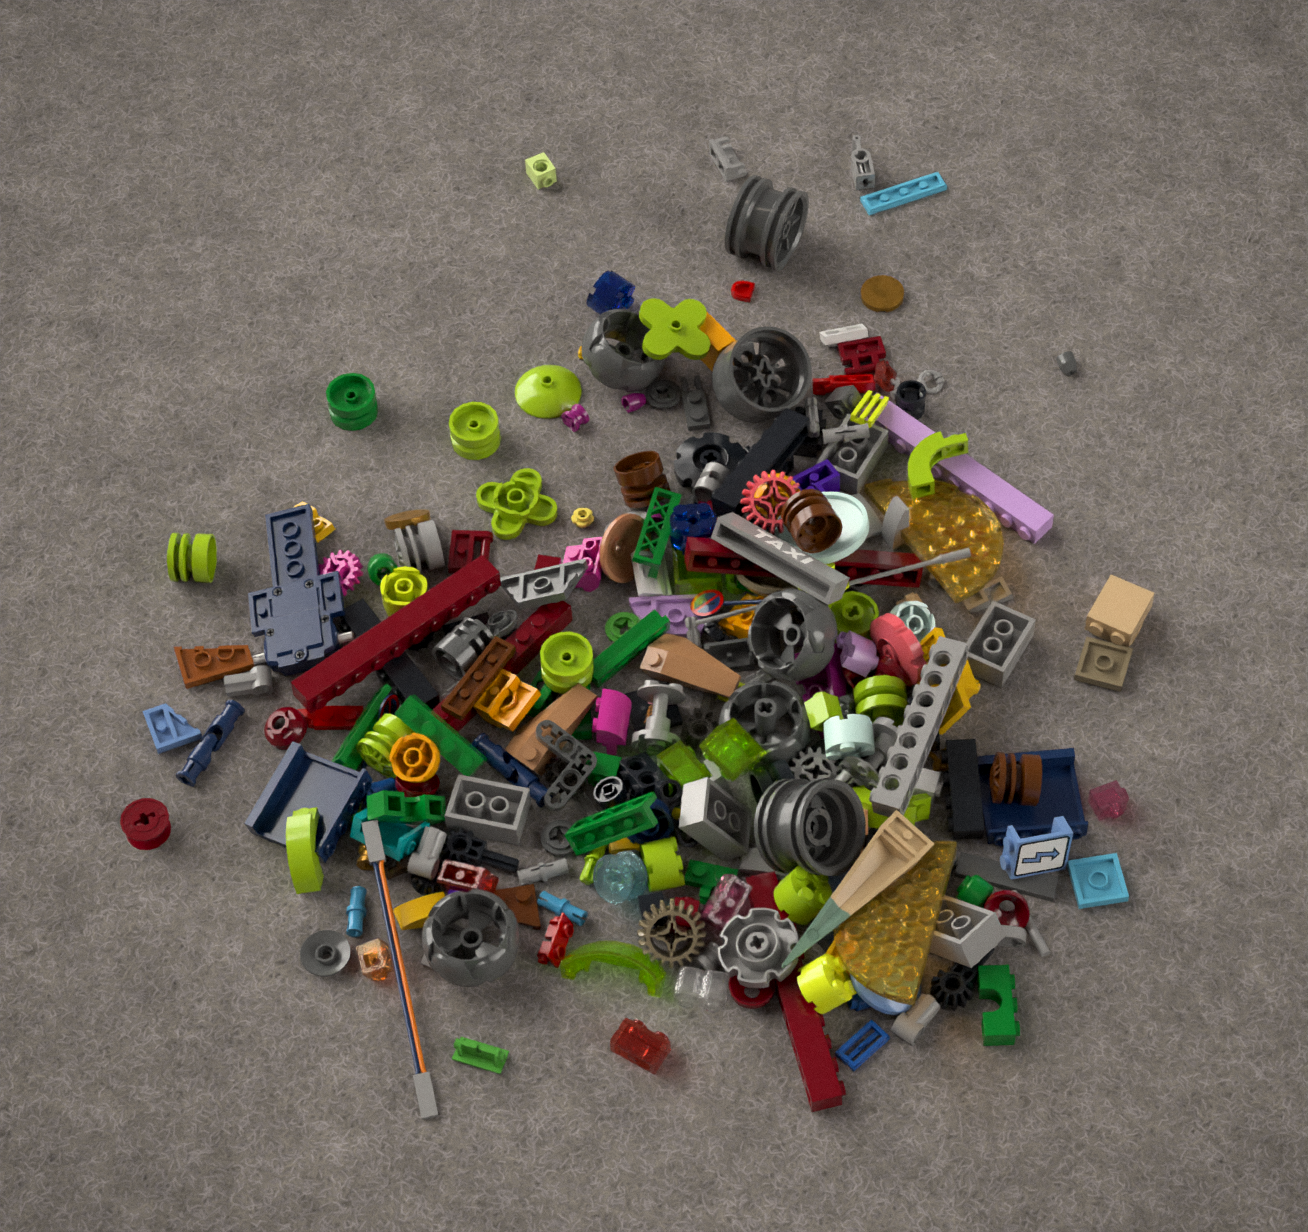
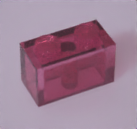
M723 874L702 909L700 919L717 930L722 931L725 925L738 914L753 887L733 874Z

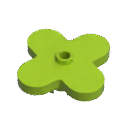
M656 298L644 301L640 307L639 318L650 329L642 343L644 353L656 360L665 359L672 353L680 352V355L682 354L691 360H700L706 357L710 349V339L699 329L705 322L707 315L705 306L695 299L683 300L675 308Z
M520 469L513 474L509 482L504 484L502 482L484 483L476 492L478 506L486 512L494 513L491 520L492 532L499 539L511 540L520 535L526 523L537 526L549 525L556 520L558 515L556 502L551 497L540 494L542 478L534 469Z

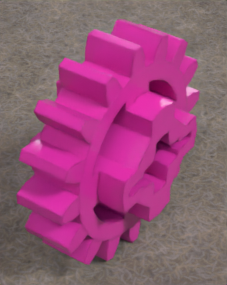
M339 550L337 555L331 552L329 559L323 558V565L318 564L320 575L334 571L339 572L344 596H347V590L354 591L353 585L360 584L357 578L363 576V572L360 570L363 568V565L360 563L359 558L349 550L345 553Z

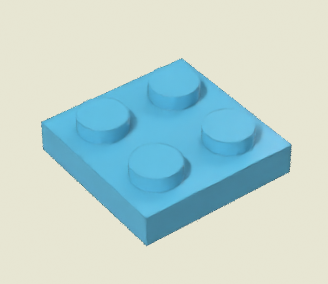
M1117 853L1067 861V868L1079 909L1127 902L1129 900Z

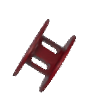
M141 798L126 806L121 814L120 825L127 841L132 847L139 850H152L164 844L170 836L171 823L167 807L161 801L153 798Z

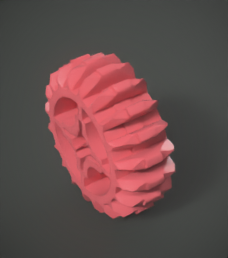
M775 470L771 471L770 477H768L766 471H763L761 473L762 480L758 475H754L753 481L755 484L748 481L746 486L750 490L743 489L742 494L748 498L740 500L741 504L748 505L741 510L742 513L750 512L746 520L754 519L755 522L753 524L757 526L758 524L762 525L761 528L766 530V527H769V533L774 534L775 527H777L779 533L784 532L782 519L776 520L778 509L782 508L788 500V497H783L779 494L777 485L782 487L789 497L797 493L795 490L800 486L799 483H795L793 486L790 484L793 480L792 476L788 477L787 481L783 479L785 472H781L779 477H776ZM769 484L768 495L754 498L757 489ZM772 494L774 501L779 503L774 506V509L771 507V503L767 502ZM755 505L764 508L769 519L761 516L756 510Z

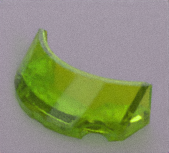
M614 940L596 941L582 945L569 952L560 962L561 978L574 980L576 974L580 971L589 972L592 961L640 970L638 982L644 983L647 986V994L649 996L659 998L662 994L666 972L662 966H659L657 960L651 962V954L644 955L643 949Z

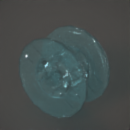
M621 851L616 855H605L597 861L594 867L593 881L595 889L601 898L608 903L619 904L625 900L637 899V896L642 895L647 887L648 875L646 866L638 855L630 851Z

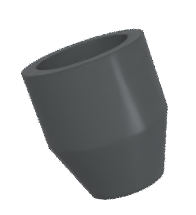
M1068 351L1057 356L1058 366L1066 376L1077 372V362L1073 352Z

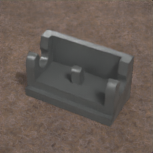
M748 638L704 644V651L734 672L755 669V658L751 654Z

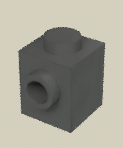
M854 385L837 387L824 403L835 418L842 419L847 414L851 415L863 397Z

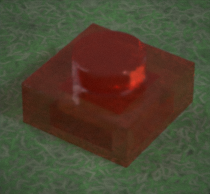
M885 360L877 362L874 381L884 391H893L894 385L891 384L890 380L894 379L895 381L897 373Z

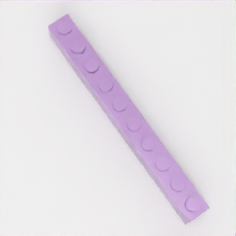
M888 401L887 406L874 423V425L889 430L888 442L893 444L899 453H905L908 456L911 455L914 448L924 438L935 433L891 401ZM875 404L870 414L866 417V421H868L879 404ZM967 454L943 459L936 463L931 470L935 478L940 477L952 490L957 489L964 494L969 502H975L980 505L986 514L997 517L1003 526L1011 527L1017 531L1023 540H1029L1035 544L1052 528L1054 517L1052 513Z

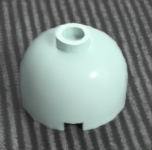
M904 601L894 606L890 611L891 614L899 617L908 629H911L919 642L935 627L934 615L930 614L927 609L929 607L920 601Z

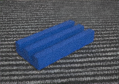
M871 1019L835 1052V1056L840 1058L854 1072L890 1039V1036ZM871 1029L875 1031L848 1056L844 1054ZM879 1035L881 1036L860 1057H858L854 1062L852 1061V1059L855 1058L874 1039H876Z

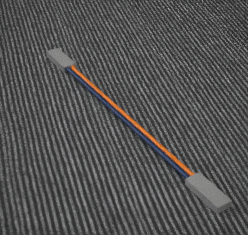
M372 820L361 824L369 863L373 865L415 1067L413 1079L423 1120L439 1115L430 1072H427L425 1069L383 865L386 859L378 820Z

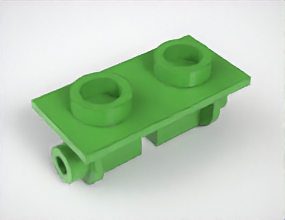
M460 1037V1039L456 1038L454 1042L456 1050L452 1060L501 1074L509 1051Z

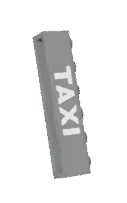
M733 512L720 516L717 519L711 539L827 605L842 599L849 577Z

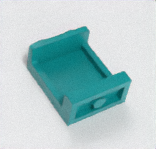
M367 808L354 815L350 833L351 838L365 845L361 823L368 822ZM425 821L419 826L412 828L406 824L378 822L384 854L397 861L411 855L418 849L426 827H430V823Z

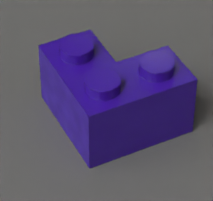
M828 459L793 476V481L800 484L798 487L800 491L805 489H815L821 492L840 491V474Z

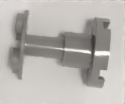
M646 680L644 686L638 688L637 695L641 699L653 703L652 716L646 718L645 730L633 733L631 746L633 749L639 747L640 753L646 752L648 755H666L668 751H671L673 755L677 754L680 751L681 739L677 735L670 733L671 721L666 718L667 705L678 704L685 700L686 695L683 692V686L675 683L664 685L659 684L655 680Z
M878 717L872 723L875 745L874 754L868 755L865 760L855 756H846L839 764L841 771L845 769L856 779L850 784L851 787L864 785L870 791L873 788H877L879 773L876 769L881 763L887 764L889 747L894 746L896 742L895 734L897 727L892 725L895 722L892 719ZM910 745V746H907L906 748H907V749H911V748H913L914 746Z

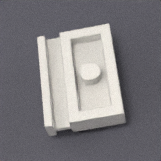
M640 551L639 553L641 556L653 558L651 552ZM665 555L663 556L657 579L648 577L649 566L632 562L639 597L672 595Z

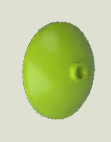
M542 365L530 369L520 377L515 387V398L519 407L527 414L543 419L557 418L565 411H570L574 404L579 403L582 394L581 383L577 376L569 369L557 365Z

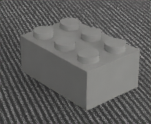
M847 414L840 427L845 424L847 426L861 424L850 421L851 415ZM873 424L869 428L870 438L852 439L847 443H844V441L831 442L823 451L817 464L828 459L840 474V489L852 494H858L888 448L889 430Z
M992 601L967 641L969 654L967 660L973 675L1002 688L1034 636L1036 619Z
M458 774L445 813L447 831L452 829L457 833L462 827L464 833L471 830L475 837L519 845L531 806L530 789Z
M708 777L684 784L679 828L722 860L747 855L752 811Z
M947 895L940 898L910 925L922 950L970 968L977 964L981 958L991 949L995 948L1006 936L995 912Z

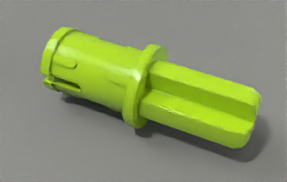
M608 844L591 850L585 856V865L580 875V881L585 883V885L594 883L599 868L603 866L602 859Z

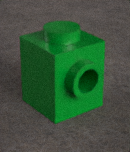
M593 752L596 755L597 764L588 777V783L596 787L606 777H618L622 757ZM587 760V761H586V764L589 765V766H591L590 763H589L590 760Z

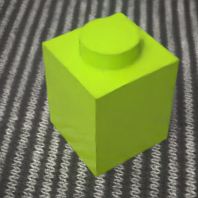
M818 692L813 695V698L804 702L812 729L824 732V722L829 718L839 716L840 720L844 719L837 696L826 692Z

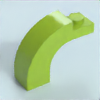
M941 431L924 438L914 448L908 461V488L912 499L935 494V481L931 473L932 468L943 459L968 453L966 433L954 434L943 438Z
M864 785L851 787L858 795L863 809L868 810V826L879 829L889 817L873 813L872 802L869 801L871 791ZM923 793L911 797L904 817L914 826L915 822L929 819L931 796Z
M317 807L301 808L293 811L291 817H287L286 849L290 874L296 894L321 891L324 875L319 858L315 853L317 848L316 830L320 816Z

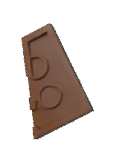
M225 645L204 649V646H195L194 649H182V646L174 647L186 689L222 679L224 676L243 673L255 667L248 645Z

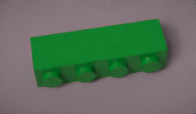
M410 695L394 713L415 733L425 735L431 739L440 751V755L464 776L473 777L488 759L416 695Z

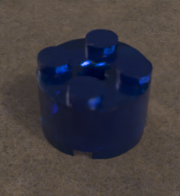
M613 270L611 272L606 271L593 285L596 290L593 295L589 293L586 304L600 315L608 310L623 309L624 307L628 309L634 302L632 294L635 290V285Z
M709 504L677 505L673 508V513L669 520L670 540L673 549L676 550L677 548L685 555L687 537L711 538L717 518Z

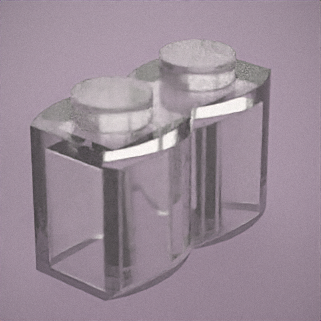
M680 967L674 991L675 1003L688 1009L693 1008V1006L704 1007L708 1012L723 1011L727 1004L730 977L720 971H704L694 967Z

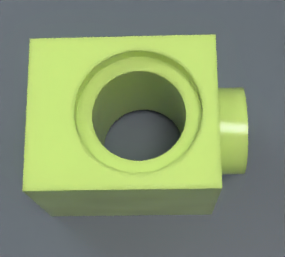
M544 152L525 160L526 173L537 189L550 187L553 183L557 182L556 168Z

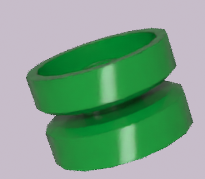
M347 373L334 378L330 382L326 390V398L330 418L335 426L348 431L362 430L370 426L378 414L375 388L372 381L362 374Z

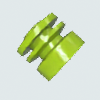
M172 533L167 549V568L170 580L178 582L181 578L183 582H187L192 573L195 582L211 583L214 580L217 563L215 536L213 534L198 533L195 535L192 543L189 533H184L183 536L180 533Z
M384 714L374 725L373 731H368L364 738L356 745L357 750L371 768L387 778H395L396 775L392 770V762H390L389 757L392 746L402 736L412 735L411 733L415 732L397 716Z

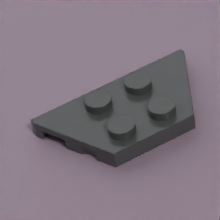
M585 558L501 577V587L520 610L557 603L568 598L588 569V564Z

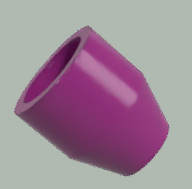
M630 393L622 396L621 402L625 410L631 413L639 410L646 403V398L643 393Z

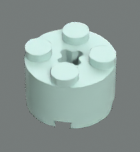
M847 714L848 719L840 720L839 716H835L824 722L827 760L844 759L846 756H855L861 759V757L875 753L873 725L868 716Z

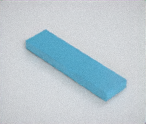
M935 172L862 196L860 201L868 215H872L947 190V185L939 172Z

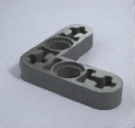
M544 720L536 727V739L568 764L547 790L544 797L545 806L549 810L559 811L565 807L593 772L597 764V758L590 749L556 723ZM548 727L551 728V735L555 738L557 734L561 735L555 745L552 744L554 738L550 735L542 736L543 731L541 728L545 730ZM563 741H568L572 744L573 750L569 753H564L560 750L559 744ZM589 757L591 766L586 764L583 767L581 773L585 775L582 776L577 770L582 761L580 758L586 759ZM569 774L574 775L578 780L577 784L572 787L567 786L564 783V777ZM559 785L564 791L560 797L561 803L556 802L552 804L550 795L556 796L560 788L556 786Z

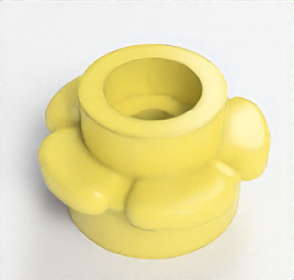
M578 508L573 512L574 515L571 516L572 522L580 528H586L594 521L593 512L588 508Z

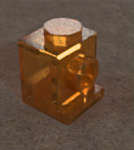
M379 938L356 947L362 973L369 979L373 978V981L384 980L388 977L387 973L393 971L388 951L389 945Z

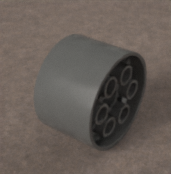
M770 326L752 329L727 346L716 359L712 372L714 393L721 406L739 420L750 423L771 420L780 415L786 408L789 409L796 405L805 396L812 376L810 358L802 343L791 333ZM753 342L759 343L757 355L755 354ZM741 355L747 357L748 363L742 361ZM782 359L786 366L778 368L779 365L776 363ZM733 374L738 377V383H736ZM774 374L778 375L781 378V384L779 382V378L775 377ZM777 389L789 392L788 397L783 396ZM743 393L748 394L750 400L743 395ZM765 393L770 395L771 403L766 401Z

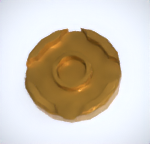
M873 276L862 285L861 300L868 309L874 312H891L903 303L904 288L897 279L891 276Z
M419 509L388 516L384 519V522L389 530L397 528L406 529V526H418V523L429 521L431 518L429 510Z

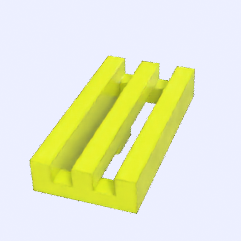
M868 390L851 413L850 421L861 425L868 423L869 428H871L887 406L889 397L885 396L881 399V394L876 393L873 396L872 391ZM875 404H879L868 421H866V417L870 414Z

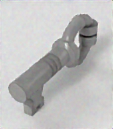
M924 370L917 380L925 386L926 393L929 394L939 392L945 382L941 372L934 370ZM932 375L934 380H936L937 386L928 388L924 378ZM896 377L895 381L894 379L890 380L891 384L894 385V390L890 391L893 400L896 399L897 387L900 385L899 377Z

